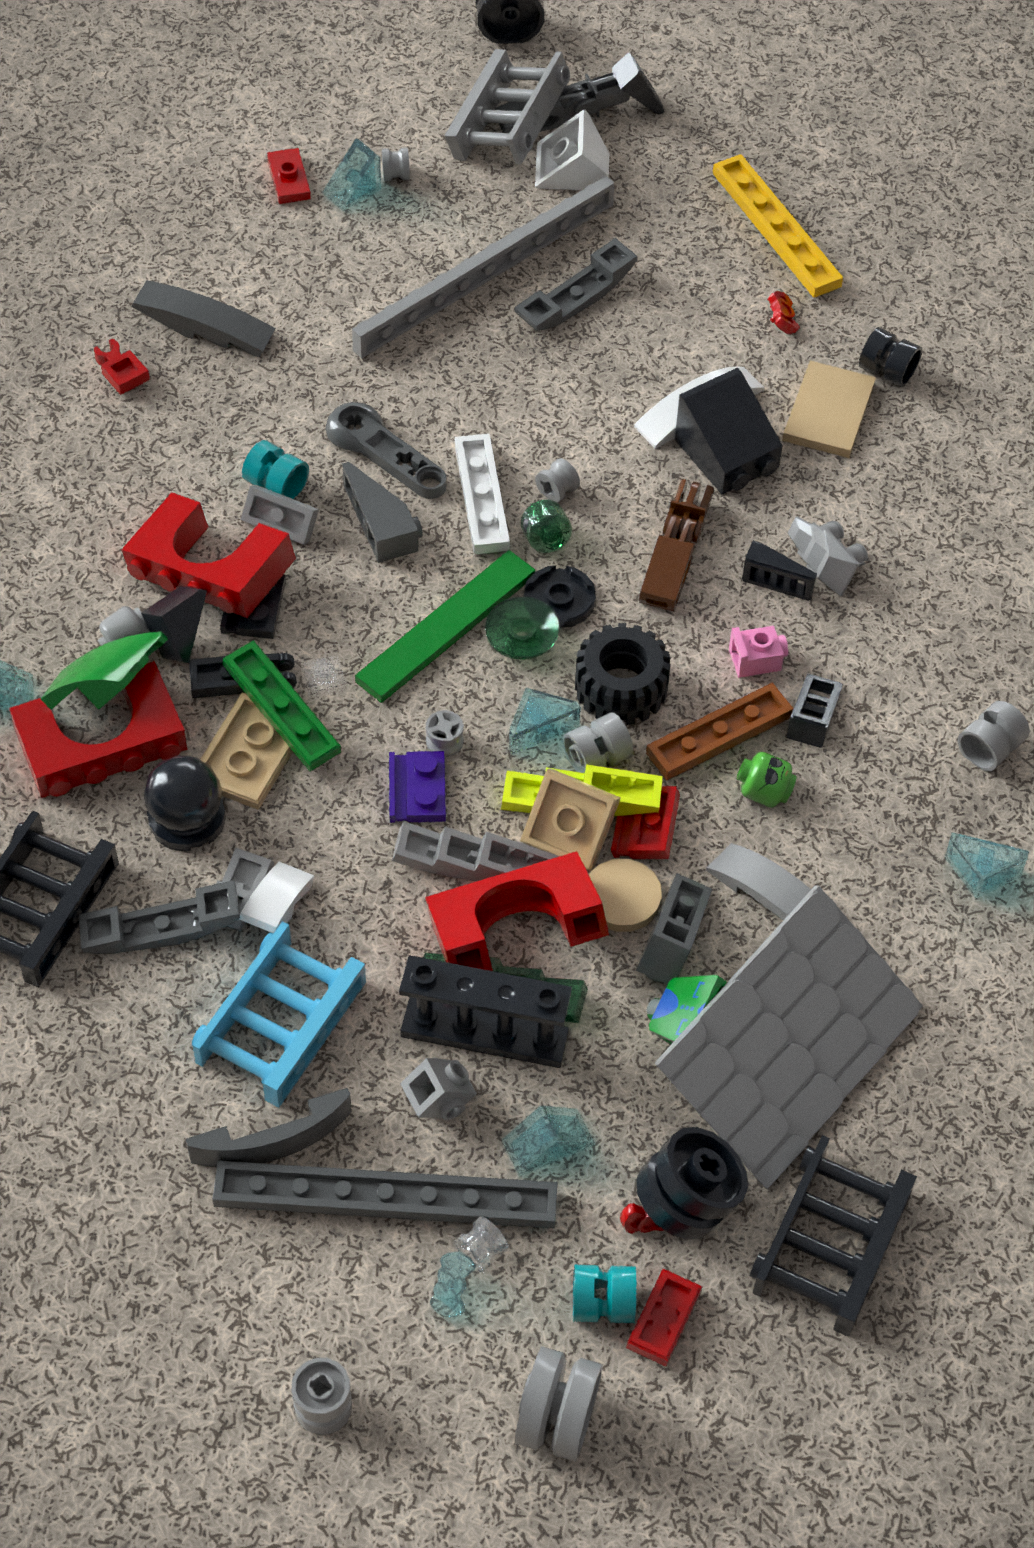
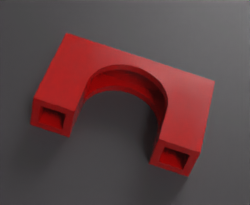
M171 492L121 549L128 572L138 580H146L157 584L167 591H174L180 586L206 590L205 603L219 607L226 613H235L248 618L296 560L289 533L258 523L241 545L229 556L210 563L189 562L184 560L185 555L209 527L201 502Z
M155 661L147 663L122 690L132 718L128 727L119 736L105 743L82 744L66 737L59 729L52 710L43 703L41 698L9 708L15 732L41 798L50 795L61 796L66 794L71 788L86 783L97 784L104 781L107 776L122 771L133 772L139 770L146 763L158 759L167 760L178 756L182 751L188 750L184 727Z
M577 851L425 897L432 926L447 963L493 971L484 934L498 920L519 912L537 911L556 918L564 931L570 947L609 935L603 903Z

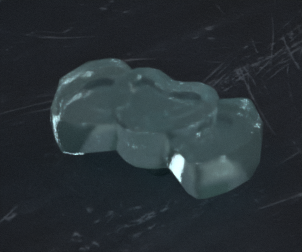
M462 1251L448 1252L440 1258L441 1268L437 1273L438 1282L434 1286V1296L430 1300V1305L436 1313L444 1318L457 1317L465 1312V1306L461 1295L467 1288L465 1278L475 1270L476 1266L473 1260Z

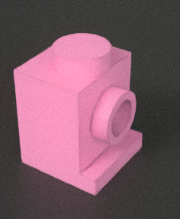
M774 626L740 631L739 627L732 628L729 651L738 678L781 671L783 658L788 656V644L785 635L777 636Z

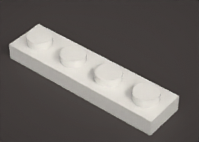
M490 434L455 437V450L474 554L508 551L510 550V540Z

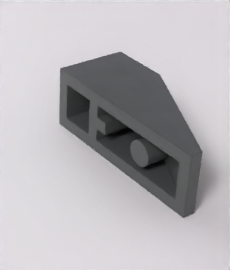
M350 462L342 463L344 488L377 562L380 563L419 552L418 538L423 537L422 527L418 517L411 516L406 503Z
M676 873L636 971L645 974L653 981L665 984L679 976L691 951L712 888Z

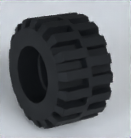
M618 623V627L612 628L610 624L603 626L602 632L594 630L590 633L589 640H583L576 658L575 690L577 691L579 703L584 702V710L590 714L595 710L596 719L612 712L619 716L621 720H626V725L635 724V718L639 717L643 722L649 719L650 711L656 714L660 710L661 703L664 704L667 698L671 664L669 651H665L666 645L662 640H655V633L650 630L645 633L642 631L641 626L635 624L633 628L626 627V623ZM623 668L631 670L638 675L632 678H618L610 675L607 671Z

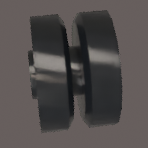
M475 0L478 27L482 35L493 43L527 42L540 32L544 24L545 10L543 0Z
M699 1127L682 1128L674 1133L661 1146L660 1151L655 1153L641 1167L637 1176V1194L645 1212L663 1230L673 1236L686 1240L701 1239L710 1233L727 1214L732 1212L744 1200L748 1190L747 1172L740 1156L721 1137Z

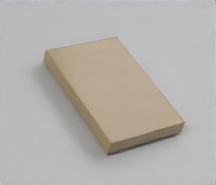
M810 361L785 427L782 441L850 458L876 377Z
M241 693L200 760L210 765L221 784L222 796L259 810L293 751L247 694Z

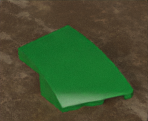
M149 632L127 636L99 646L64 668L41 697V700L52 710L78 688L99 710L130 683L150 660L148 657L162 646L168 638L162 632Z

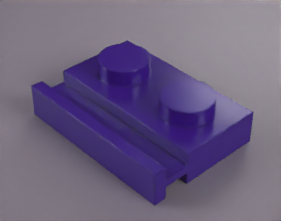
M444 751L406 752V755H395V752H389L390 823H395V821L446 822Z

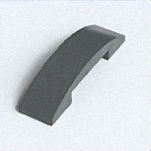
M614 238L590 255V265L547 295L541 290L537 291L514 307L515 313L536 331L558 326L596 303L610 292L638 261V256L618 239Z
M232 880L196 888L195 898L122 914L118 906L79 914L81 949L83 953L115 954L173 946L209 935L240 918L236 883Z
M347 1087L309 1099V1116L231 1140L227 1126L186 1138L190 1161L192 1164L217 1167L218 1161L267 1163L297 1153L324 1138L352 1112L349 1089Z

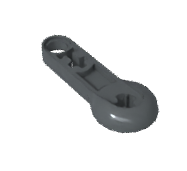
M361 402L344 403L336 407L328 416L325 430L327 437L334 445L345 450L362 453L423 498L435 499L445 493L447 477L444 470L387 430L381 415L372 406ZM350 425H354L353 430L349 429ZM356 425H360L361 429L356 430ZM432 478L438 480L440 484L430 488L423 486L422 482Z

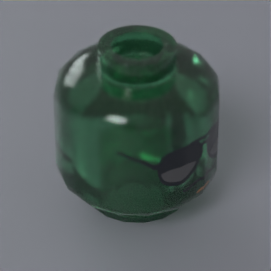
M548 499L539 500L525 509L521 516V529L530 546L538 552H555L567 544L572 535L571 522L563 508L556 501Z

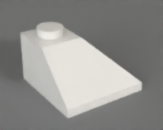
M582 110L537 142L535 187L537 189L583 190L589 184L609 176V152L589 113L585 110Z

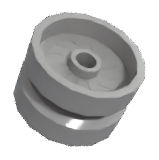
M542 1346L536 1357L532 1372L529 1373L522 1394L515 1444L535 1450L539 1449L545 1443L551 1424L555 1425L551 1446L553 1454L576 1462L592 1416L603 1364L580 1358L574 1363L569 1379L565 1383L563 1382L567 1364L565 1353Z

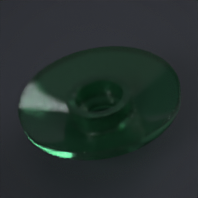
M513 597L500 602L490 611L485 623V632L488 642L498 653L512 659H532L543 655L553 647L559 635V621L553 609L543 601L531 597ZM525 632L528 635L520 636L517 633Z

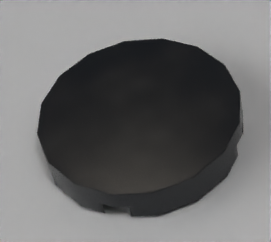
M556 565L547 566L536 571L527 580L523 595L525 609L534 620L544 626L554 628L574 627L584 622L594 610L596 603L594 583L587 574L575 567L565 566V569H556Z

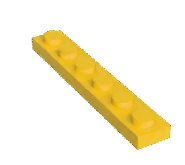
M742 154L713 164L712 174L813 298L842 287L843 276Z

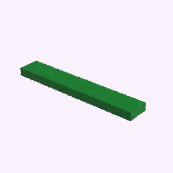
M508 550L355 675V683L380 703H383L525 586L527 580L535 573V569Z

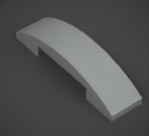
M732 843L706 867V871L734 892L742 889L782 920L791 913L811 890L790 872L768 858Z

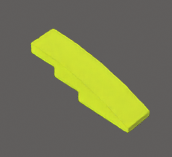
M587 764L585 773L554 769L621 797L614 816L659 811L663 776ZM507 770L501 810L531 813L544 776Z

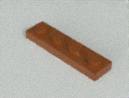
M772 682L648 744L646 755L667 781L790 719L794 708Z

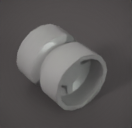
M995 701L979 715L978 720L973 721L959 734L958 746L963 756L981 770L992 771L1009 756L1010 752L1018 748L1029 737L1030 728L1025 716L1016 707L1005 701Z
M612 712L593 720L590 728L583 725L563 735L564 751L576 772L585 773L586 764L606 767L607 763L614 766L631 758L634 753L633 742L625 724L619 716Z
M314 1358L305 1362L296 1370L292 1379L291 1392L294 1411L299 1424L306 1431L317 1435H328L340 1430L348 1422L352 1413L350 1379L346 1369L332 1359Z

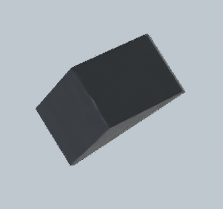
M180 586L141 613L150 632H162L168 638L158 648L162 658L189 663L207 593L206 590Z

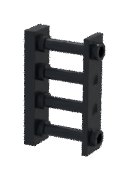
M32 810L25 822L17 825L11 843L0 857V912L39 928L40 932L34 942L26 946L0 935V953L19 960L24 982L39 988L78 928V915L89 911L119 865L115 844L101 839L93 851L90 850L86 853L43 835L44 830L40 814ZM35 848L81 867V870L74 881L65 883L24 866L23 863ZM14 878L59 897L60 902L53 912L45 914L2 895Z
M408 955L399 988V995L409 997L400 1031L401 1037L561 1069L569 1034V1027L564 1026L572 987Z
M822 1135L816 1149L808 1146L803 1156L799 1170L805 1173L767 1255L759 1252L750 1272V1277L756 1279L752 1294L761 1297L768 1280L831 1308L830 1313L837 1316L833 1330L849 1337L910 1198L917 1176L901 1169L895 1184L889 1181L886 1184L876 1181L824 1158L830 1138ZM816 1174L823 1175L879 1200L878 1205L885 1207L880 1219L872 1216L869 1220L808 1193ZM802 1208L863 1235L862 1240L869 1243L864 1255L858 1252L855 1255H851L793 1229L792 1227L800 1209ZM784 1244L847 1271L846 1276L853 1279L848 1292L842 1289L836 1292L776 1265Z

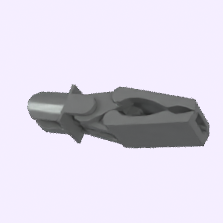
M613 72L590 79L586 73L585 80L565 86L540 132L560 127L582 110L588 112L589 115L595 113L597 118H599V110L625 103L630 100L631 96L621 90ZM507 102L496 107L495 110L523 111L527 102ZM499 123L503 133H510L515 125Z

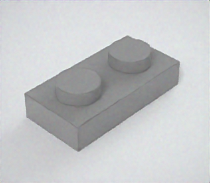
M252 485L249 488L240 520L255 526L261 523L287 532L291 540L307 544L311 539L319 509L258 485Z

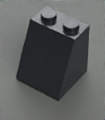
M738 367L679 394L675 441L721 494H725L733 489L735 491L741 490L749 481L760 476H770L779 468L783 445Z

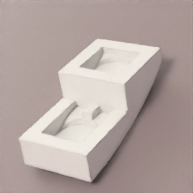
M278 862L252 893L240 913L239 920L274 933L282 921L287 923L292 918L295 904L312 887L314 875Z

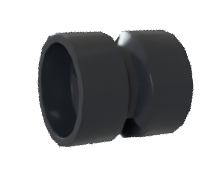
M877 327L871 333L862 349L859 367L875 375L883 372L885 380L904 387L915 373L923 350L921 346L906 339L898 342L897 335Z

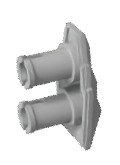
M797 516L787 533L797 547V553L806 562V567L817 573V578L839 596H843L857 568L865 565L864 561L868 560V553L863 545L856 543L846 548L841 543L842 540L840 538L844 537V530L837 521H830L819 526L815 522L811 524Z

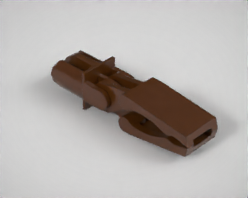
M686 479L681 480L675 499L670 502V509L663 527V535L659 534L639 596V603L673 612L676 609L693 561L694 543H698L701 532L704 530L705 517L715 491L714 487L707 485L700 507H698L701 483L693 481L687 500L683 502L687 488Z

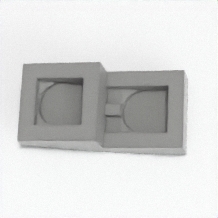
M235 848L222 882L217 880L216 884L235 881L239 912L241 913L252 893L273 868L274 862L259 855ZM238 919L227 927L241 931L246 922Z

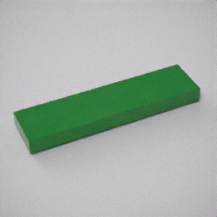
M254 640L222 659L225 669L309 772L341 753V745Z

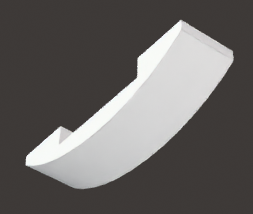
M738 366L710 372L681 386L645 413L634 424V428L655 449L673 440L676 431L679 394L727 373ZM738 367L754 395L764 391V387L744 367Z

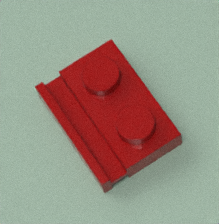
M662 786L658 812L617 816L611 846L614 858L630 856L631 859H669L680 799L677 786Z

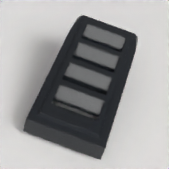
M627 53L612 67L621 90L655 114H663L665 111L655 89L634 56Z
M753 540L745 557L742 580L743 582L809 601L813 597L817 573L774 549ZM798 580L805 582V584L802 585L798 582Z
M807 674L790 717L786 735L787 739L822 748L843 684ZM810 689H812L815 691L829 694L831 696L830 698H827L809 692ZM806 701L812 702V703H815V704H819V705H822V706H826V708H825V707L818 706V705H814V704L807 703ZM802 713L822 718V720L811 716L803 715Z

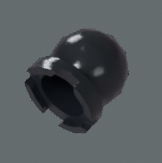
M178 755L161 761L149 773L144 791V800L148 810L149 827L158 843L171 850L187 852L191 851V848L200 847L207 842L209 844L214 842L223 831L226 815L220 780L211 766L197 757Z

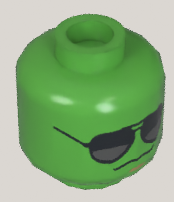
M761 751L752 760L744 759L736 779L742 782L741 793L744 797L773 808L780 802H787L795 786L797 776L792 774V765L789 762Z

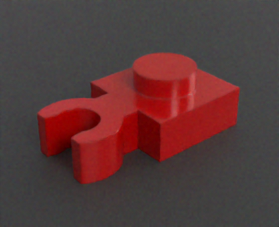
M115 339L109 340L111 350L109 352H102L97 346L93 348L95 360L101 365L102 375L120 395L150 380L148 369L131 350L121 354L120 345Z

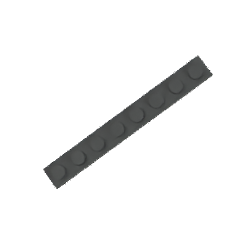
M218 1161L212 1201L214 1207L555 1229L558 1182Z

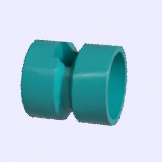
M262 440L252 447L242 467V478L248 483L258 485L291 499H294L303 490L309 476V465L307 462L292 454H285L282 448L268 440Z
M574 1265L573 1322H598L601 1316H606L610 1323H635L636 1266H611L607 1272H602L599 1265ZM606 1288L605 1300L594 1298V1289Z

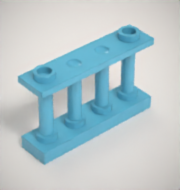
M283 921L274 933L270 932L265 936L258 956L207 1025H201L192 1040L196 1064L203 1067L211 1054L215 1053L262 1079L265 1101L278 1108L282 1105L366 983L365 963L353 957L348 960L343 969L339 967L335 970L290 947L289 924ZM282 960L328 984V990L321 1000L317 998L313 1001L269 978L268 975L278 961ZM257 990L305 1014L306 1022L299 1031L294 1030L291 1032L245 1007ZM237 1021L284 1046V1053L277 1063L273 1061L269 1064L223 1038L234 1022Z

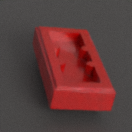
M299 148L267 152V161L279 204L311 200V192Z
M663 1268L627 1341L626 1348L667 1367L699 1299L703 1286Z

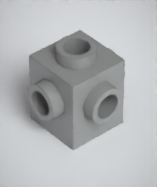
M426 1058L400 1083L415 1113L421 1118L453 1119L465 1110V1105L477 1094L469 1080L468 1071L460 1064L459 1060Z

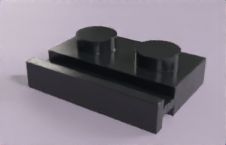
M285 574L282 575L248 618L223 611L220 624L221 634L234 633L239 636L274 639L286 584Z

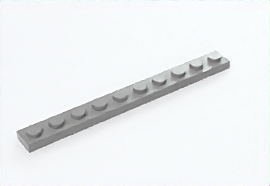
M605 176L595 183L589 184L582 191L570 198L564 199L560 204L547 212L539 214L532 221L520 228H516L499 241L491 243L484 250L463 260L459 265L446 273L438 275L431 282L419 289L413 290L409 295L396 303L388 305L378 314L360 322L352 329L353 351L361 359L610 208L613 206L615 183Z

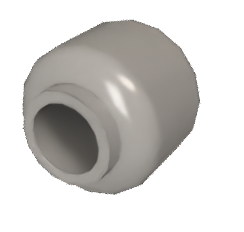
M123 606L103 620L99 625L100 632L103 637L97 640L102 646L127 636L149 633L150 631L140 609L137 607L132 610L128 606Z

